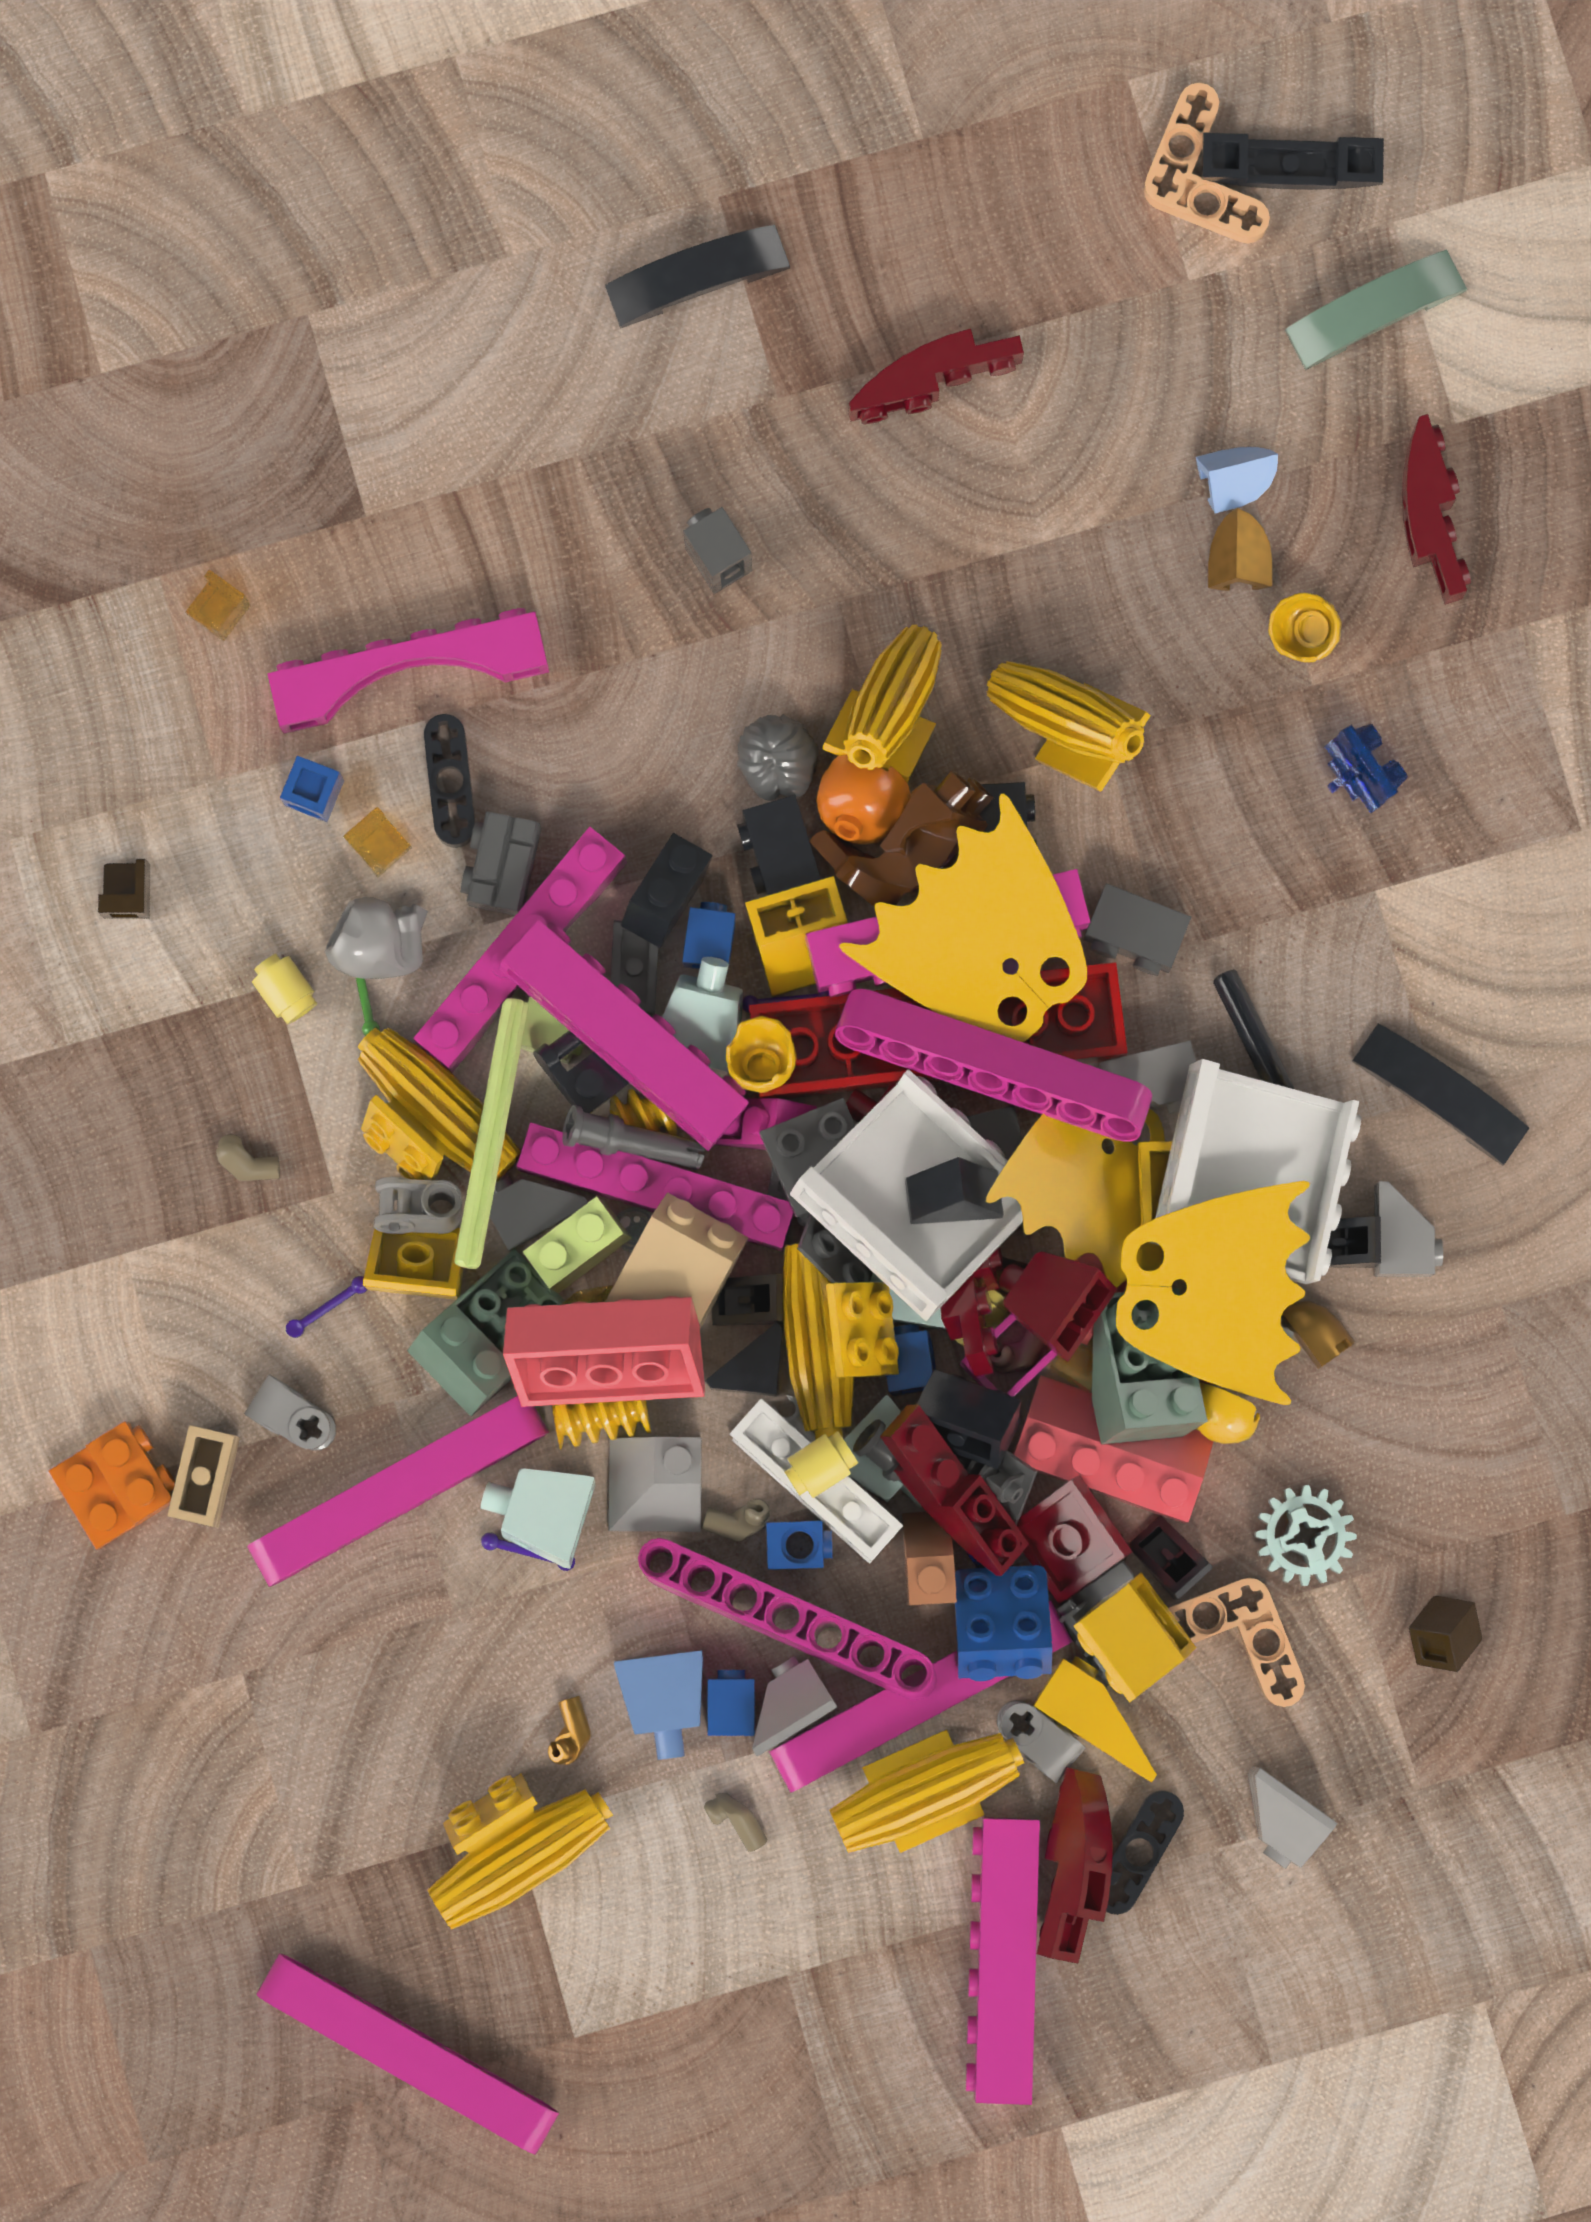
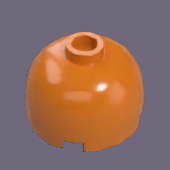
M846 754L836 757L824 772L816 802L820 819L828 830L840 839L850 843L869 845L880 842L887 837L904 811L911 794L907 782L892 766H890L888 772L881 767H875L874 770H868V768L861 769L853 762L851 763Z

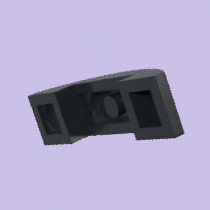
M1203 132L1202 135L1203 180L1246 187L1294 190L1346 189L1383 184L1384 138L1338 137L1336 142L1249 139V134Z
M770 225L720 237L673 253L605 284V288L621 329L663 314L662 309L740 281L747 280V283H751L790 269V264L776 226Z
M1379 1023L1352 1060L1354 1064L1388 1087H1394L1465 1136L1467 1142L1502 1166L1505 1165L1529 1130V1127L1472 1082L1412 1042Z

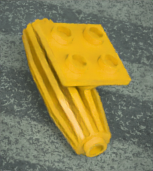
M911 625L910 628L905 627L875 660L860 691L851 690L824 742L823 750L837 756L847 754L848 760L861 769L868 768V770H874L875 767H881L888 772L890 766H892L908 783L936 726V723L919 717L933 690L942 651L941 641L937 639L938 635L934 631L931 632L927 627H918V625Z
M1006 661V664H999L998 668L990 674L991 678L987 681L988 691H986L990 701L1022 727L1047 739L1035 759L1039 763L1099 792L1103 790L1118 765L1125 763V760H1132L1143 747L1144 726L1151 715L1136 706L1086 683L1081 684L1050 669Z
M390 1027L382 1032L377 1028L371 1030L357 1047L362 1052L358 1061L389 1102L385 1103L377 1095L370 1100L361 1130L364 1132L363 1137L365 1141L377 1153H387L398 1164L396 1168L404 1178L435 1180L444 1155L471 1173L484 1103L435 1057ZM506 1131L496 1183L514 1166L521 1154V1150Z
M799 1244L788 1245L785 1247L783 1320L789 1375L805 1431L815 1432V1440L824 1434L830 1437L837 1431L843 1437L842 1428L850 1427L852 1424L854 1377L899 1374L897 1361L899 1351L895 1341L892 1316L893 1300L890 1295V1289L884 1282L831 1283L797 1249Z
M946 1729L862 1767L869 1784L829 1811L848 1853L895 1841L899 1852L902 1853L984 1816L985 1814L980 1802L1019 1777L1017 1766L1024 1764V1760L1014 1738L1005 1741L1002 1734L997 1733L953 1745Z
M520 1773L514 1778L508 1775L497 1780L488 1788L489 1794L475 1803L469 1800L456 1806L448 1814L449 1819L443 1822V1825L457 1855L463 1851L468 1852V1854L427 1890L451 1929L457 1928L507 1906L575 1861L610 1829L606 1820L612 1817L613 1814L600 1793L597 1792L590 1796L588 1791L584 1789L534 1811V1806L537 1805L536 1799L526 1779Z

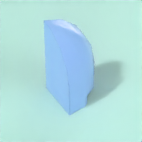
M1237 447L1197 456L1196 461L1200 479L1208 478L1210 491L1208 502L1214 513L1239 508L1257 500L1270 487L1277 472L1278 454L1270 449L1260 447Z

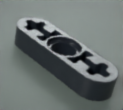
M440 714L431 718L424 729L433 823L436 835L444 845L459 848L471 842L476 822L465 729L459 719L449 714ZM448 725L451 732H458V737L450 740L452 757L461 753V761L444 759L434 764L435 756L443 758V749L440 741L432 740L433 735L440 733V726ZM456 769L463 775L462 787L457 792L445 793L438 788L437 778L442 771ZM466 798L467 805L457 804V811L460 821L468 822V827L462 828L460 836L455 838L452 837L449 830H442L443 824L450 823V812L448 805L439 809V801L455 803Z
M1161 1790L1149 1794L1144 1799L1112 1855L1111 1885H1115L1122 1875L1121 1872L1113 1871L1118 1861L1128 1871L1141 1874L1142 1876L1137 1884L1131 1878H1128L1123 1888V1891L1129 1895L1125 1903L1117 1900L1113 1906L1107 1904V1913L1114 1915L1123 1914L1134 1906L1178 1830L1184 1817V1808L1180 1799L1173 1793ZM1165 1799H1169L1172 1802L1170 1811L1175 1816L1171 1822L1163 1820L1159 1824L1156 1832L1163 1833L1165 1836L1161 1843H1158L1152 1835L1143 1831H1137L1136 1829L1141 1821L1148 1827L1151 1825L1155 1818L1154 1812L1150 1810L1153 1802L1162 1804ZM1134 1839H1144L1152 1847V1858L1143 1866L1132 1865L1126 1858V1847Z

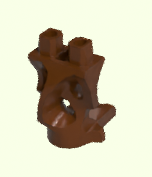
M951 771L938 787L924 782L911 792L904 811L881 843L880 847L885 852L878 858L862 852L850 842L840 839L834 833L825 830L816 833L809 842L834 868L835 875L872 906L875 907V904L879 902L896 906L905 893L916 891L919 888L915 870L918 864L942 869L959 851L957 827L964 826L979 832L985 831L988 824L979 814L994 797L976 779L969 777L966 781L958 773Z

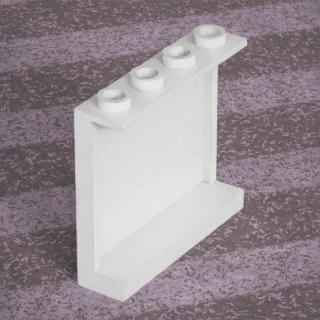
M1205 1059L1190 1064L1155 1218L1230 1194L1278 1184L1308 1181L1310 1183L1309 1188L1290 1203L1288 1216L1290 1221L1309 1234L1310 1240L1290 1254L1286 1260L1285 1270L1292 1281L1303 1284L1320 1281L1321 1275L1324 1276L1327 1273L1331 1263L1332 1251L1327 1248L1330 1233L1337 1228L1341 1217L1342 1207L1341 1204H1337L1340 1188L1345 1186L1351 1172V1160L1347 1159L1350 1142L1356 1140L1361 1126V1116L1357 1115L1359 1101L1351 1100L1343 1103L1221 1070L1219 1069L1220 1063Z
M909 1069L903 1074L898 1084L814 1168L811 1166L799 1178L790 1192V1195L926 1322L1023 1223L1020 1204L1016 1199L1008 1196L1002 1198L1004 1216L1001 1219L910 1224L905 1185L907 1177L957 1157L995 1170L999 1175L1007 1160L1003 1151L996 1143L981 1137L971 1127L970 1121L960 1110L950 1108L937 1096L935 1088L928 1080L920 1076L917 1077Z
M760 1399L731 1431L732 1441L869 1564L903 1527L895 1517L849 1476L815 1498H812L808 1491L799 1496L784 1471L792 1467L787 1458L811 1442L763 1399Z

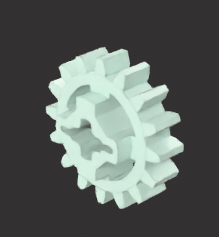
M1303 1485L1301 1494L1296 1497L1291 1488L1285 1489V1502L1283 1503L1273 1497L1270 1498L1268 1503L1274 1510L1272 1514L1259 1513L1257 1517L1266 1524V1529L1254 1532V1537L1265 1539L1266 1546L1257 1551L1258 1556L1270 1555L1273 1559L1269 1563L1267 1570L1273 1572L1280 1567L1284 1569L1282 1581L1286 1583L1293 1578L1294 1574L1299 1575L1301 1586H1308L1310 1575L1315 1574L1316 1579L1320 1583L1327 1582L1325 1570L1328 1568L1340 1574L1343 1569L1337 1561L1339 1557L1352 1558L1353 1553L1344 1547L1345 1542L1357 1539V1534L1346 1532L1345 1525L1354 1520L1353 1516L1345 1515L1341 1517L1338 1513L1344 1502L1339 1499L1331 1504L1326 1501L1328 1498L1327 1489H1322L1314 1497L1311 1494L1310 1485ZM1303 1504L1320 1508L1329 1518L1320 1521L1309 1516ZM1286 1511L1289 1521L1284 1535L1275 1538L1277 1522ZM1302 1522L1306 1529L1325 1527L1324 1531L1317 1533V1536L1311 1539L1312 1547L1309 1549L1305 1543L1294 1542L1286 1544L1287 1540L1294 1538V1535L1300 1532L1298 1524ZM1336 1533L1334 1548L1327 1559H1324L1325 1556L1322 1548L1326 1538ZM1288 1551L1295 1552L1303 1556L1308 1567L1294 1565L1281 1554Z

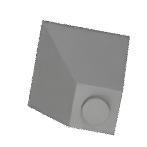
M632 1437L617 1438L616 1440L610 1439L608 1531L701 1532L702 1438Z
M794 1656L771 1670L776 1679L767 1685L752 1747L757 1757L837 1708L808 1659L799 1663Z
M1252 1766L1247 1774L1258 1838L1268 1845L1263 1853L1285 1869L1291 1862L1301 1868L1338 1823L1263 1769Z

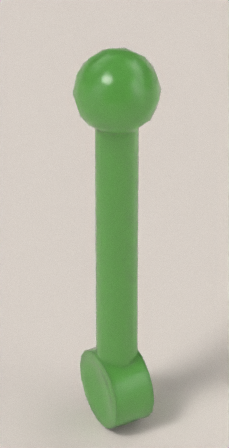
M356 978L365 1021L362 1026V1032L366 1036L374 1028L380 1031V1026L373 1019L365 979Z

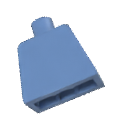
M703 1650L614 1662L616 1675L634 1734L654 1732L657 1760L684 1757L682 1729L700 1726Z

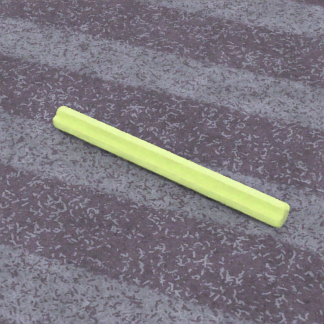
M506 998L502 1003L455 1254V1264L468 1269H477L482 1260L529 1007L527 1002L516 998Z

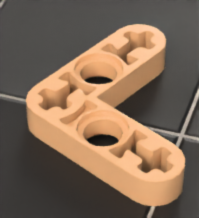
M1204 83L1191 84L1183 90L1147 174L1144 186L1145 198L1156 209L1243 243L1256 242L1264 236L1269 225V211L1264 203L1218 183L1203 180L1202 177L1193 174L1202 152L1203 132L1210 133L1217 116L1219 98L1216 91L1209 85ZM1198 96H1202L1206 99L1205 106L1210 111L1201 110L1194 128L1187 124L1192 105L1187 103V100L1195 102ZM1197 129H1204V130H1203V132L1200 133ZM1179 135L1190 138L1194 143L1195 149L1193 153L1184 158L1173 155L1168 145L1172 138ZM1163 160L1166 164H1160V161ZM1168 165L1176 168L1171 187L1177 192L1169 191L1165 197H1160L1157 195L1158 187L1153 182L1161 183L1166 175ZM1179 169H1186L1187 171L1182 173ZM1201 193H1211L1218 199L1220 207L1212 215H1202L1194 207V199ZM1228 201L1235 203L1232 213L1245 216L1248 211H1253L1256 213L1255 221L1261 225H1252L1249 231L1241 228L1242 220L1232 215H1229L1227 224L1221 222L1225 215Z
M1253 1578L1240 1579L1168 1607L1177 1621L1180 1620L1175 1615V1612L1184 1609L1185 1623L1193 1633V1636L1190 1637L1193 1643L1237 1627L1262 1693L1267 1701L1276 1706L1286 1707L1292 1706L1300 1700L1305 1688L1304 1678L1270 1592L1264 1583ZM1248 1585L1250 1591L1259 1590L1262 1599L1255 1602L1257 1610L1250 1612L1247 1606L1231 1610L1237 1618L1234 1621L1228 1622L1226 1607L1218 1598V1595L1226 1592L1227 1601L1230 1602L1242 1596L1241 1588ZM1201 1602H1209L1218 1610V1622L1211 1629H1201L1193 1621V1610ZM1261 1629H1270L1278 1636V1649L1270 1656L1260 1655L1253 1647V1637ZM1286 1655L1289 1664L1279 1665L1285 1678H1293L1295 1680L1296 1686L1290 1688L1291 1697L1284 1699L1281 1693L1273 1694L1271 1692L1270 1686L1276 1683L1273 1669L1263 1673L1260 1666L1261 1663L1275 1662Z

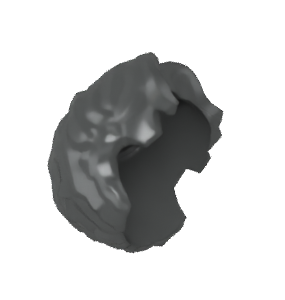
M782 714L780 717L767 715L758 718L749 726H745L743 735L740 736L738 743L737 766L757 796L764 800H775L780 794L800 797L806 793L809 784L813 781L819 746L815 744L814 739L809 735L803 724H800L797 720L789 718L785 714Z

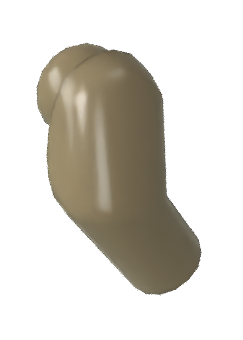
M228 1134L221 1137L216 1149L217 1159L236 1179L240 1181L280 1179L279 1156L253 1158L243 1148L242 1139L239 1136Z
M761 1499L750 1500L731 1515L708 1507L701 1529L735 1541H744L766 1527V1523L770 1520V1508Z
M728 1793L715 1794V1799L705 1803L704 1809L713 1824L719 1825L729 1818L748 1852L755 1851L766 1844L767 1837L752 1811Z

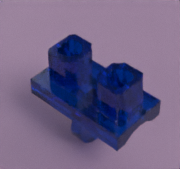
M1351 724L1340 731L1338 736L1324 746L1333 758L1328 765L1337 777L1327 787L1332 794L1345 788L1353 801L1360 798L1369 812L1373 813L1398 793L1397 788L1408 778V775L1401 764L1394 759L1383 766H1380L1372 752L1377 750L1383 743L1382 737L1373 724L1357 729Z

